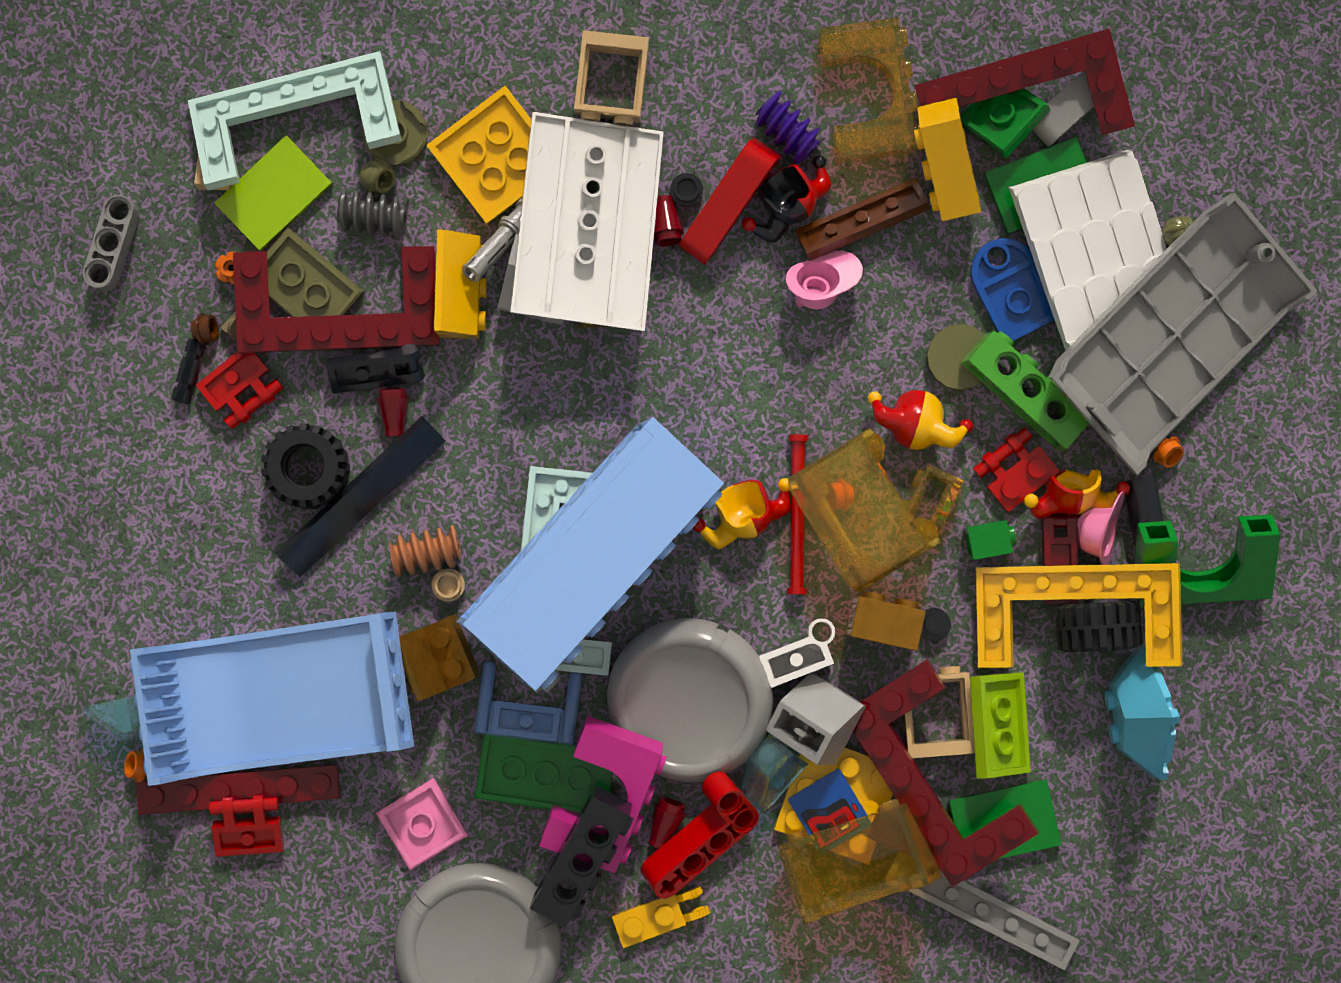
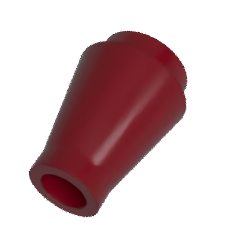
M670 195L658 196L653 239H655L656 245L660 247L677 245L682 240L681 236L684 234V230L674 206L673 197Z
M406 388L379 389V397L376 400L384 426L385 436H401L404 433L409 396H406Z
M661 797L659 803L654 804L651 836L648 842L650 845L660 848L674 836L686 817L684 813L686 806L683 803L672 798Z

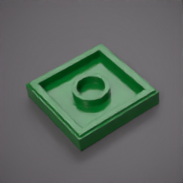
M1024 88L972 103L960 115L963 129L1004 158H1007L1051 110L1046 102Z

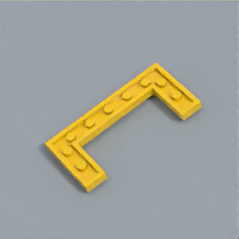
M1180 563L976 567L978 668L1014 667L1012 600L1144 598L1146 667L1183 666Z

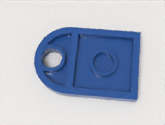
M1001 238L988 242L976 253L970 269L971 281L997 333L1001 331L1009 336L1012 341H1015L1055 321L1033 256L1028 247L1019 241ZM993 248L1002 250L1006 258L1004 264L1001 266L990 264L987 258L989 250Z

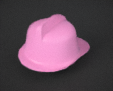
M834 250L811 261L807 260L792 266L786 274V284L788 289L795 295V302L798 307L805 306L815 310L824 309L834 302L837 295L850 290L858 284L862 278L863 267L860 260L854 254Z
M1124 492L1118 495L1112 508H1091L1084 512L1077 522L1078 548L1100 558L1101 565H1108L1113 553L1117 521L1124 500Z

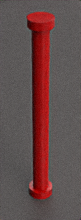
M802 434L789 435V442H792L790 588H787V594L807 595V588H803L805 442H808L809 435Z

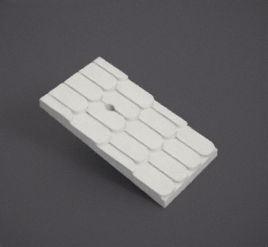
M532 112L510 312L645 331L663 142L662 131ZM589 181H593L597 185V190L593 194L589 193L586 188Z
M1130 150L1115 153L1009 187L1065 351L1167 249L1138 161L1134 157L1133 151Z

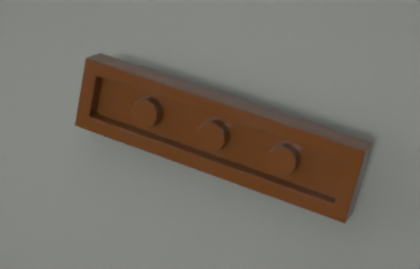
M914 178L795 229V234L808 261H811L930 210V205L917 179Z

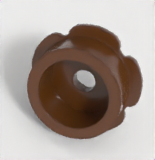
M204 313L197 315V318L191 322L193 338L202 345H208L211 341L218 339L219 326L214 315H205Z

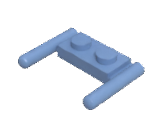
M486 661L483 664L474 733L574 745L582 683L581 673L571 672L569 674L565 710L561 708L492 701L496 664L492 661Z

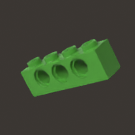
M995 330L985 333L960 363L1057 451L1067 450L1087 427L1088 421L1049 379V376L1045 377L1037 370L1039 365L1033 358L1027 354L1021 355L1012 347L1014 342L1009 336L1001 331L997 333ZM1000 358H1004L1009 362L1010 370L1007 375H1003L998 370L997 365ZM1025 380L1030 381L1034 386V393L1031 397H1027L1022 391V385ZM1050 402L1054 403L1058 408V416L1055 420L1051 419L1047 414V406Z

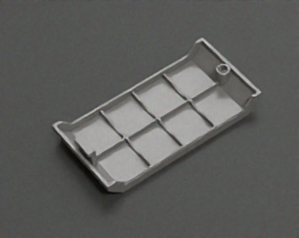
M1231 193L1206 209L1055 361L1049 379L1135 475H1138L1147 466L1150 453L1289 311L1310 300L1317 293V290L1235 193Z

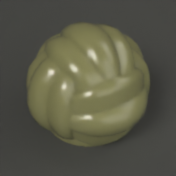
M376 158L364 165L360 172V181L366 191L377 196L388 192L393 187L395 173L391 165L384 159Z
M1175 217L1164 222L1162 235L1166 246L1169 247L1194 222L1190 217Z

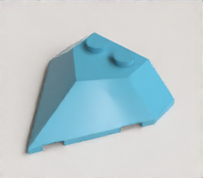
M1141 645L1132 651L1109 681V690L1104 692L1105 705L1108 711L1112 710L1114 724H1109V736L1111 743L1116 744L1117 749L1148 774L1159 780H1167L1169 774L1167 763L1171 762L1176 739L1174 728L1175 724H1179L1180 716L1177 709H1173L1171 694L1160 668L1146 667V645Z

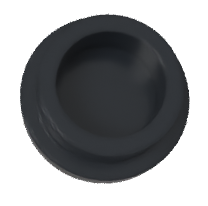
M683 173L673 179L670 186V194L677 204L685 207L692 206L701 199L703 185L701 180L694 174Z
M939 608L924 610L926 614L921 636L930 641H939L945 638L951 628L948 614Z

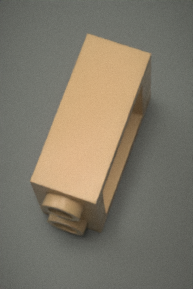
M583 30L574 104L576 116H581L580 119L600 122V118L612 119L614 124L633 126V122H641L649 37ZM591 52L639 57L633 109L585 104Z
M960 666L940 667V674L938 676L942 682H958L962 739L914 742L911 710L902 716L904 746L912 758L975 753L969 672H960Z

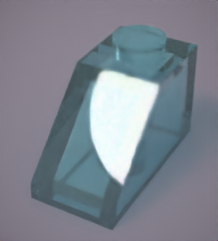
M135 696L83 707L84 715L123 740L134 738L135 744L142 743L139 737L140 721L138 708L135 705Z
M769 734L748 758L741 791L761 813L765 814L805 769L808 763L790 746Z

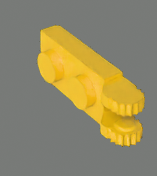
M701 886L680 892L666 899L657 898L612 915L622 947L626 948L685 926L686 922L694 921L710 914L708 906H699L682 914L679 906L680 902L699 897L703 893Z

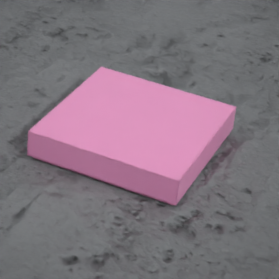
M435 778L376 812L409 870L468 836Z

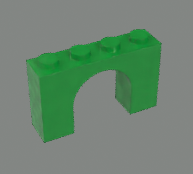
M1273 515L1238 516L1234 550L1230 557L1221 565L1200 572L1187 571L1180 568L1181 604L1272 599L1280 533ZM1172 522L1138 523L1134 564L1176 563L1178 539ZM1136 598L1137 603H1140V607H1145L1144 598Z

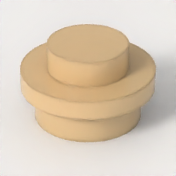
M442 569L435 574L432 580V591L438 599L452 602L462 596L465 590V580L458 571Z

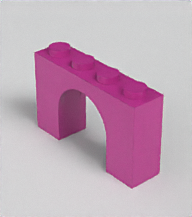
M587 715L576 743L573 757L608 769L616 774L626 788L628 796L626 801L632 804L630 816L634 819L625 836L619 834L614 843L617 845V850L609 864L603 862L600 867L601 869L616 873L619 863L626 864L632 847L627 842L631 833L637 835L643 820V815L639 814L642 804L649 805L655 786L650 785L654 774L660 776L667 756L662 755V742ZM553 804L539 846L558 852L579 813ZM603 826L591 828L596 834L608 832ZM587 854L576 855V858L582 862L592 860Z

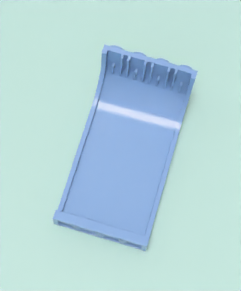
M396 611L130 650V669L134 676L136 691L134 700L139 714V737L143 744L144 772L147 776L148 786L236 770L382 751H397L414 747Z

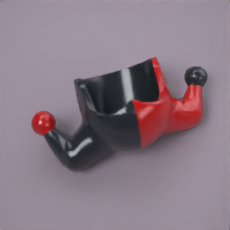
M818 155L812 160V164L816 168V179L810 180L797 164L786 166L769 177L757 193L769 212L767 225H759L753 218L746 217L742 220V228L745 231H752L767 242L775 243L779 241L791 224H797L806 220L813 213L817 201L832 186L825 168V157Z

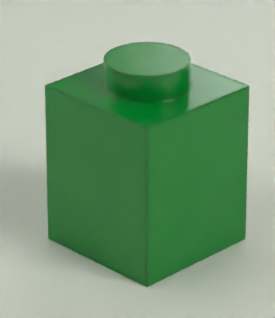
M1007 520L963 528L970 561L1013 553L1012 546L1016 545V535L1013 526H1008Z

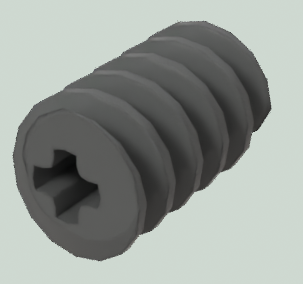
M342 188L338 201L337 221H340L341 228L344 231H348L353 223L354 230L357 233H361L366 225L368 234L374 235L379 227L381 236L387 237L390 231L393 230L394 237L400 239L406 229L409 200L407 199L404 207H401L399 197L395 196L391 205H388L386 196L382 194L378 202L375 203L373 194L368 192L365 200L361 201L358 190H355L352 198L348 199L346 189Z

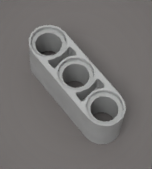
M1085 71L1047 103L1051 111L1033 129L1035 134L1048 148L1081 120V117L1083 118L1094 108Z
M114 195L106 200L83 268V277L86 283L101 292L111 291L118 285L139 221L140 212L138 207L123 195ZM121 205H128V215L124 219L116 220V209ZM112 236H117L119 240L117 248L110 252L106 251V240ZM106 267L108 269L107 279L102 283H96L95 273L100 268Z

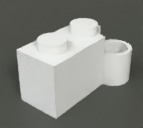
M823 618L816 619L808 626V637L759 656L771 688L834 664L827 646L835 636V627L832 622ZM816 623H825L830 628V636L824 642H819L812 636V628Z

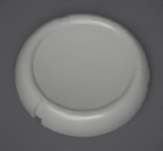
M679 618L660 622L647 628L625 646L619 654L609 677L607 703L610 724L662 742V755L667 756L660 777L685 783L704 782L714 772L720 771L728 775L746 763L755 754L767 734L766 729L773 714V690L770 687L759 655L741 636L730 629L728 633L718 629L719 624L696 618Z
M469 863L454 866L427 880L418 888L411 901H408L400 916L395 935L394 949L397 970L402 983H554L560 965L562 949L559 924L530 909L532 897L537 886L521 874L509 868L489 863Z

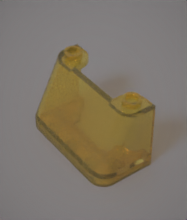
M871 428L811 463L788 479V485L795 500L843 578L856 592L863 591L941 543L935 524L931 520H926L922 517L914 519L879 461L884 458L885 444L882 438L874 433Z
M897 798L879 804V812L809 835L806 834L805 829L786 835L788 842L777 847L803 924L821 919V916L835 914L844 909L897 892L927 886L942 877L938 864L907 803L899 804Z

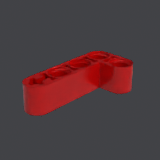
M757 138L749 140L680 241L678 247L706 265L759 187L771 175V170L778 165L782 156Z
M714 772L704 780L702 791L711 805L643 862L640 873L657 897L666 899L675 895L757 825L759 821L758 811L726 773Z

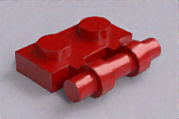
M238 352L195 385L215 411L219 412L229 405L233 413L225 418L224 421L232 430L241 422L247 423L252 419L251 414L265 403L267 405L271 404L276 400L274 396L284 389L276 378L267 386L263 384L260 379L270 370L256 353L238 354ZM252 386L257 394L242 405L237 397Z
M1025 427L1015 435L1011 433L1004 439L1005 443L993 453L988 451L981 457L982 461L973 468V471L980 479L989 472L994 475L996 479L986 488L1006 513L1020 504L1026 495L1032 494L1045 484L1050 476H1055L1060 472L1040 446H1037L1029 453L1023 445L1032 438V435ZM1014 453L1019 461L1007 471H1004L1000 463Z
M253 795V799L235 800L234 797H223L222 801L209 802L210 815L223 814L224 819L213 821L211 827L216 857L283 852L284 840L280 816H266V811L279 810L278 797L265 798L264 795ZM253 812L254 818L236 819V813Z

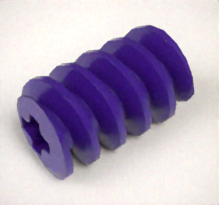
M779 90L757 111L755 116H759L755 126L760 128L768 124L765 135L770 137L777 133L774 144L780 146L787 143L783 152L785 155L796 152L793 163L798 165L805 161L825 138L819 141L816 139L820 131L818 127L809 132L806 130L811 121L809 118L801 122L797 121L801 113L800 109L791 113L788 112L792 101L787 100L781 104L778 102L782 94Z

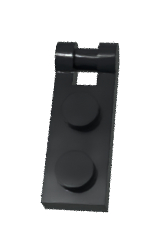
M416 344L404 345L400 349L329 358L326 362L333 394L415 383L423 380L425 377L423 366L418 362L420 352ZM397 364H406L404 369L397 370Z

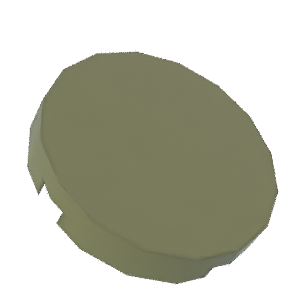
M394 100L393 105L402 141L369 149L364 127L362 137L365 147L373 158L384 159L391 166L406 165L420 156L426 147L428 129L426 120L419 109L409 102Z
M965 324L950 325L939 331L929 343L926 355L928 368L934 380L945 388L957 391L970 389L981 383L960 362L985 334L977 328Z

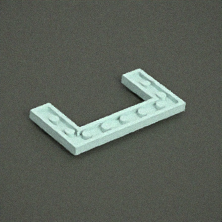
M381 52L188 100L203 181L207 191L240 183L229 126L356 94L369 149L402 141Z
M530 466L521 550L560 509V503L564 504L592 474L591 472ZM583 639L578 644L582 648L578 655L570 663L563 661L556 668L558 671L608 676L612 642Z

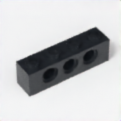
M595 785L534 892L530 905L531 910L565 928L571 917L575 919L579 917L586 902L582 899L587 890L593 892L602 874L598 870L603 862L610 863L617 850V845L614 844L619 834L625 836L634 818L630 816L632 806L630 802ZM603 826L608 832L596 834L591 828ZM587 854L592 860L582 862L576 858V855ZM568 881L576 887L574 889H565L560 883Z

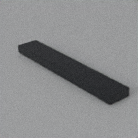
M421 416L275 552L277 556L301 577L446 440Z

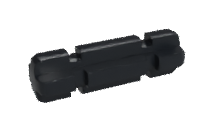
M188 339L184 351L187 354L182 357L176 378L178 386H174L171 396L172 400L179 403L189 404L193 392L190 390L191 387H195L202 362L199 358L200 356L203 357L206 345L200 344L198 340Z

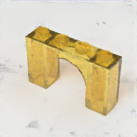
M899 17L820 28L818 39L822 67L852 63L873 65L886 75L891 84L893 95L890 108L882 116L871 121L836 125L833 127L832 136L836 164L914 154L918 148L914 130L920 129L919 124H914L913 112L917 111V99L915 91L910 92L908 79L913 77L911 60L905 59L903 47L908 46L906 27H900Z

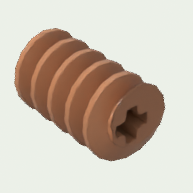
M454 525L450 526L448 536L444 535L441 528H437L435 538L431 537L428 530H424L422 540L420 541L414 532L410 534L409 543L404 541L401 534L397 535L396 545H392L389 541L391 560L396 577H402L404 567H406L410 575H414L417 570V564L423 573L429 572L430 562H432L436 570H442L444 560L449 568H455L457 557L462 563L459 538Z

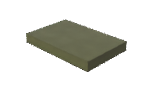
M289 228L282 233L267 251L269 298L291 317L345 315L364 293L362 289Z

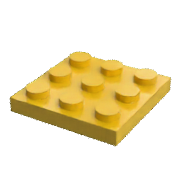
M506 86L502 87L426 145L487 226L513 207L523 197L531 118Z
M844 748L836 765H817L802 754H799L774 830L813 843L788 799L836 769L841 770L871 820V824L879 805L888 807L893 794L868 755ZM869 825L830 850L869 863L877 840L867 836L871 826Z

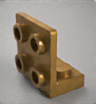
M456 614L399 636L403 667L408 677V686L411 692L415 694L417 701H422L481 676L463 630L456 622L458 620Z

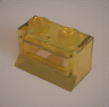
M930 464L927 465L925 471L919 469L911 485L916 491L911 501L904 500L897 515L898 518L902 519L900 527L937 544L965 480ZM933 478L947 486L927 529L912 523V520Z

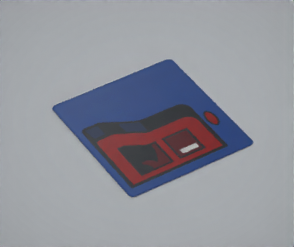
M840 769L834 770L788 799L820 854L825 853L871 825V820Z

